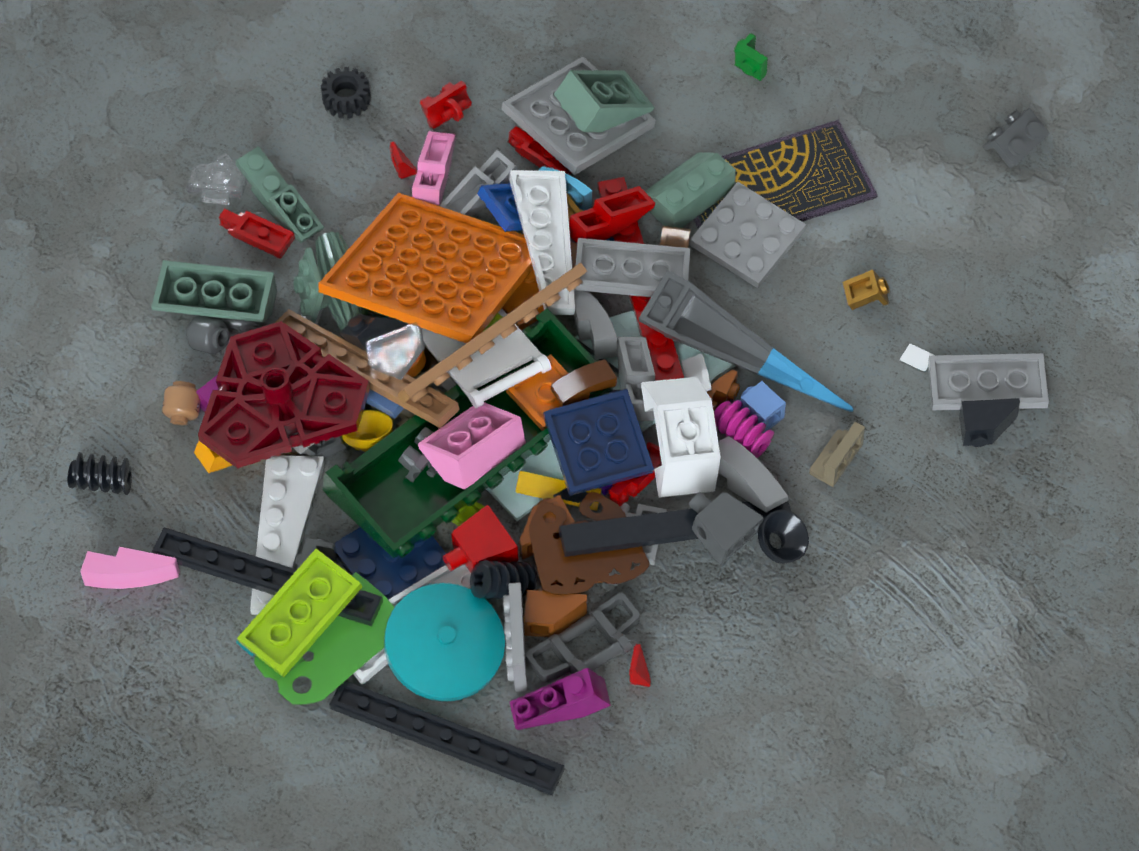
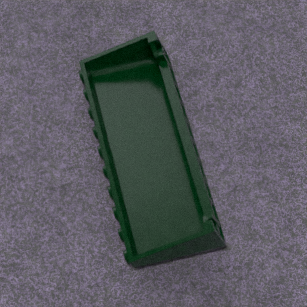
M548 308L536 316V319L539 321L538 324L531 328L527 327L523 331L540 353L545 354L546 357L551 354L568 373L596 362ZM531 360L477 388V390L480 391L535 361ZM458 384L444 393L445 396L458 402L459 411L448 422L473 406ZM614 387L590 392L589 399L609 394ZM505 390L484 402L521 417L526 444L465 490L444 481L437 473L434 477L428 476V465L413 483L406 478L409 470L398 461L403 452L411 446L422 455L423 453L419 446L414 443L416 437L424 427L433 432L440 429L417 415L402 424L350 464L347 461L343 463L342 469L336 464L327 470L324 475L322 490L393 558L397 556L403 558L414 549V544L421 538L423 541L429 539L437 531L436 527L441 523L445 522L448 524L454 520L460 513L458 510L466 504L469 507L475 504L481 498L483 491L487 488L491 490L496 488L504 480V475L510 471L515 473L521 469L526 463L525 459L532 454L538 456L547 448V443L551 439L548 429L546 428L542 431Z

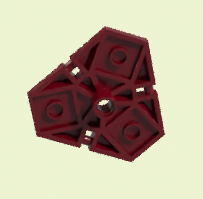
M282 321L231 336L216 378L219 389L212 390L198 432L199 441L238 469L260 462L262 459H270L271 456L276 457L281 455V453L292 452L291 448L301 445L305 448L310 446V444L320 443L322 440L327 441L332 437L336 438L358 431L370 391L369 381L332 355L328 354L323 357L320 347ZM298 432L297 435H294V436H291V437H287V436H289V435H292V434Z

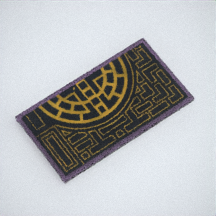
M839 120L721 156L736 169L735 184L737 182L743 184L802 222L877 198V191L874 189ZM724 197L693 219L698 229Z

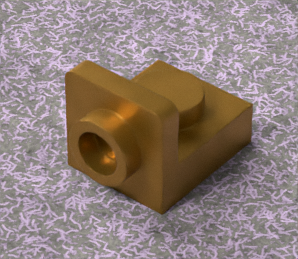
M874 270L842 282L848 306L852 310L879 300L883 306L889 304L887 294L890 293L889 285L884 277L880 278Z

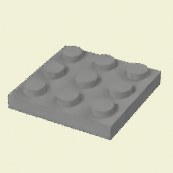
M737 182L691 237L689 245L751 285L759 288L803 234L806 224Z

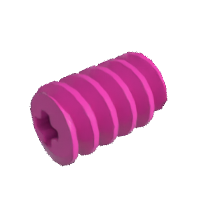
M740 400L732 404L730 401L723 402L714 411L715 424L718 426V430L726 434V437L730 436L740 443L756 458L760 457L770 445L774 431L768 430L763 433L766 424L761 422L756 425L758 421L756 415H752L747 419L750 409L747 407L740 410L742 407Z

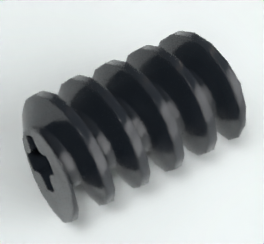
M79 452L76 460H73L69 465L68 487L73 489L77 485L81 490L89 487L91 491H97L100 487L102 492L107 493L111 489L115 494H119L123 490L124 494L128 495L132 483V469L129 466V460L124 458L120 466L118 465L117 457L113 456L110 464H107L106 456L102 455L99 462L95 463L94 454H90L88 460L84 461L83 453Z
M480 561L474 566L470 576V588L473 595L477 598L486 597L488 599L503 598V595H509V583H521L522 597L524 595L527 596V590H535L537 582L533 566L524 561Z

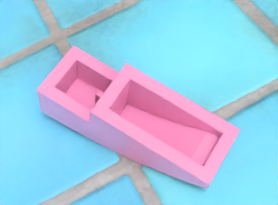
M428 131L418 160V172L412 186L413 198L437 206L441 204L450 169L455 134Z
M119 547L116 557L87 551L80 571L85 586L116 589L158 584L178 578L180 573L176 558Z

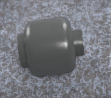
M198 315L186 328L188 344L197 351L216 354L224 349L229 342V330L226 323L219 318Z

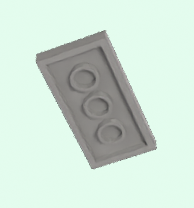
M578 238L576 265L581 262L588 272L580 278L583 283L574 290L652 297L667 270L688 281L690 248Z
M1044 353L929 356L928 367L932 410H960L961 401L1011 398L1020 399L1019 409L1048 408L1049 399Z

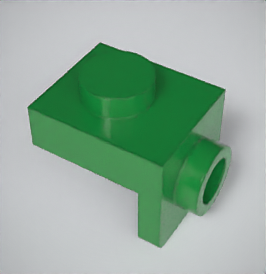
M750 33L745 39H741L734 48L735 66L740 68L746 75L753 76L761 81L767 75L768 58L755 50L756 35Z

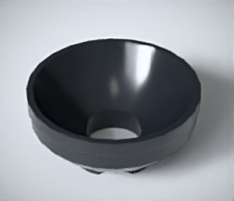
M776 510L768 514L758 528L759 545L765 555L772 561L781 564L792 563L799 560L807 551L809 544L807 528L803 521L790 511ZM771 533L777 534L780 537V549H776L771 545L769 540Z

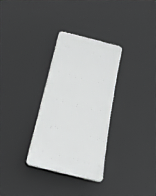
M703 354L681 361L686 378L697 377L706 392L712 390Z

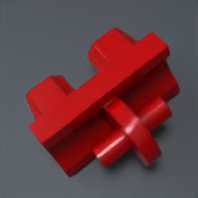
M460 81L455 85L448 83L442 87L441 94L434 98L427 96L420 101L428 125L433 130L451 118L455 121L463 119L462 111L472 106V102L467 94V86L464 82Z

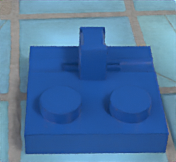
M511 184L481 185L477 194L485 202L486 207L497 220L500 227L505 232L523 230Z

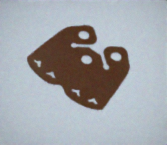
M589 492L579 505L580 513L595 521L627 517L618 504L600 493ZM545 502L540 504L530 522L529 536L542 589L555 594L581 593L592 588L597 581L607 584H620L638 577L650 565L642 547L565 557L560 538L555 539L553 534L557 533L559 526L563 525L567 519V514L561 507ZM599 502L602 504L603 510L595 513L591 511L590 504ZM547 512L555 514L556 521L554 523H546L543 519L544 514ZM583 520V521L574 522V523H570V524L585 523V522H589V521ZM632 562L640 564V566H635L633 570H630ZM613 569L621 573L620 575L616 573L612 576L609 575ZM576 577L585 580V582H578L574 585ZM555 580H558V582L563 584V586H559L557 584L552 586L551 584L554 583Z

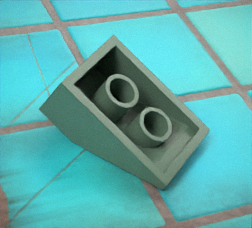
M570 70L554 93V96L561 103V107L570 114L576 122V126L583 132H603L652 112L655 108L625 70Z

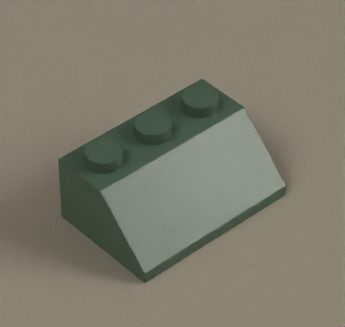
M698 152L645 191L655 202V207L649 212L664 226L683 228L729 193L735 185L736 169L718 153Z

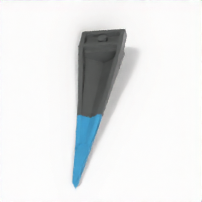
M668 270L639 317V322L660 332L664 337L846 411L853 412L851 405L771 347L696 286Z

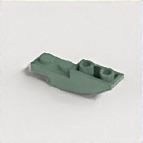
M259 146L236 160L235 165L251 184V191L283 228L295 234L296 240L302 243L324 229V226L293 185H288Z

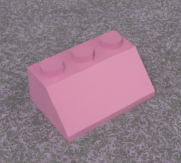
M484 402V405L478 408L470 407L419 442L418 446L444 481L465 490L525 445L526 441L521 417Z

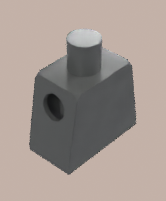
M699 492L689 502V506L698 513L692 530L720 565L758 532V528L763 521V517L725 492L721 493L712 502Z

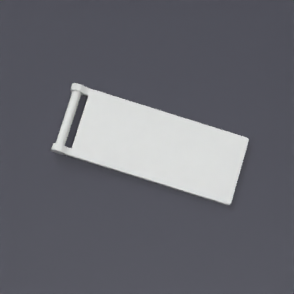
M502 308L498 312L503 317L507 315ZM516 324V331L505 339L501 335L493 340L495 346L481 355L477 351L470 357L473 361L460 371L455 367L448 372L475 408L484 405V401L535 374L539 372L546 373L552 369L549 359L545 354L540 353ZM409 325L439 363L466 344L418 326ZM531 360L535 361L480 391L477 390V388Z

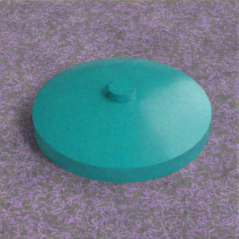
M436 583L410 592L395 606L385 629L384 650L393 674L410 691L430 700L456 701L478 693L494 678L503 659L505 635L498 614L485 598L475 597L471 589L451 583Z

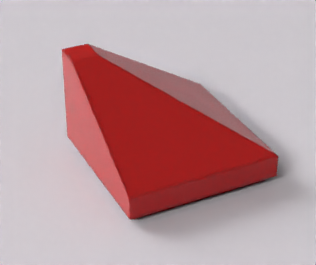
M390 142L391 161L398 177L404 179L416 175V167L395 142Z
M636 644L630 665V682L633 685L650 687L651 679L641 644Z

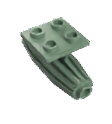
M330 232L324 233L315 241L317 264L312 248L305 249L303 259L299 261V272L297 277H294L293 285L295 293H299L301 299L300 310L302 316H306V319L315 323L319 311L328 306L342 331L348 325L351 318L358 314L369 313L366 308L319 292V282L349 249L341 234Z

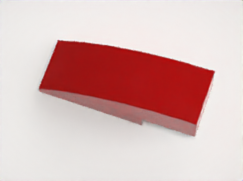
M640 186L595 199L593 208L570 215V236L577 244L578 238L608 239L642 218L655 207V202Z

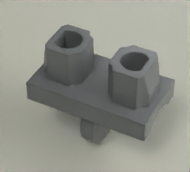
M424 427L414 440V443L418 445L419 442L434 432ZM411 446L403 452L398 460L409 470L406 478L412 483L427 465L429 467L427 470L428 476L434 477L436 473L439 474L425 455H421Z

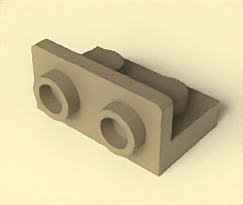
M854 422L849 431L846 429L844 431L837 430L809 469V474L834 487L862 447L865 427Z

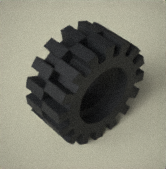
M339 67L335 69L336 74H333L331 71L327 73L328 78L324 77L322 80L323 84H321L322 100L326 111L330 110V114L333 116L338 113V118L342 119L344 114H347L349 119L352 118V113L359 116L361 115V110L364 112L367 110V105H370L371 102L370 85L368 78H365V74L362 71L358 74V69L353 68L352 72H350L349 67H344V71L341 72ZM342 89H353L356 91L355 94L348 97L336 95Z

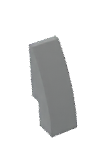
M496 150L480 169L475 166L439 206L472 217L486 207L485 202L477 194L481 185L510 183V170L519 169L501 152Z
M574 290V319L579 341L591 339L595 360L618 357L617 336L607 312L589 291Z
M618 337L617 354L620 390H628L638 421H654V411L645 412L641 388L642 382L655 380V372L646 337Z
M730 436L718 441L721 456L718 473L727 478V488L765 512L788 501V495L778 481L751 452Z

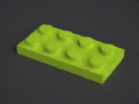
M315 549L238 636L237 640L282 677H285L361 590L362 584L318 549Z

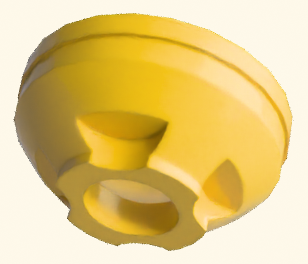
M364 410L358 431L343 435L342 439L356 450L366 452L393 432L392 419L380 411Z

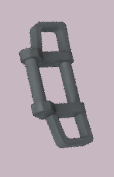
M618 593L599 607L589 611V615L558 635L554 633L547 640L527 650L525 653L526 662L543 682L568 672L574 674L585 668L593 671L618 654H625L632 650V645L625 635L639 623L640 613L624 593ZM617 605H622L631 618L616 630L604 614ZM596 626L610 643V646L582 662L575 658L565 644ZM551 648L563 664L550 670H543L534 658Z

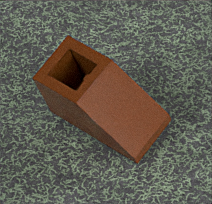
M543 589L527 590L524 636L549 637L554 633L560 634L587 614V595L580 593L555 594Z

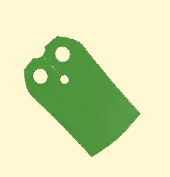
M356 572L351 576L362 584L361 590L382 596L383 603L372 626L337 616L307 650V652L310 651L314 654L313 660L305 661L302 656L285 677H282L255 655L254 664L265 678L274 679L279 686L278 692L293 705L310 704L325 699L384 648L385 629L395 607L377 588ZM305 676L311 680L312 687L306 693H297L294 691L292 684L296 678Z

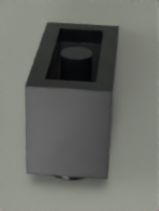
M358 314L349 320L348 325L340 333L344 340L378 358L410 324L385 315Z
M1020 399L961 401L959 421L963 446L983 447L993 444L1017 419Z

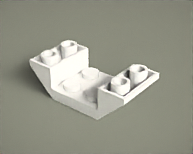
M697 377L642 382L641 388L645 412L654 411L662 462L661 466L654 469L658 497L714 492L721 456L712 400Z

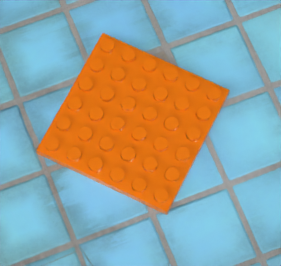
M397 193L319 282V292L460 342L468 343L485 330L532 271L533 266L524 234L515 231L505 232L500 226Z

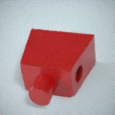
M486 505L453 530L451 536L454 550L443 555V560L450 571L465 564L471 573L474 566L484 560L517 562L518 546L489 505Z

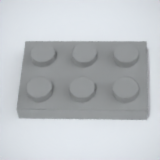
M509 583V595H503L508 681H514L515 692L527 691L521 583Z

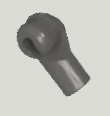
M223 319L227 329H238L241 333L260 328L254 321Z

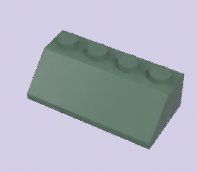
M163 260L151 308L156 311L264 323L272 315L277 294L274 272Z

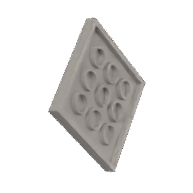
M583 56L509 98L502 104V111L574 175L653 129L656 122L647 113L603 132L581 131L570 114L561 107V103L554 96V93L570 70H598Z

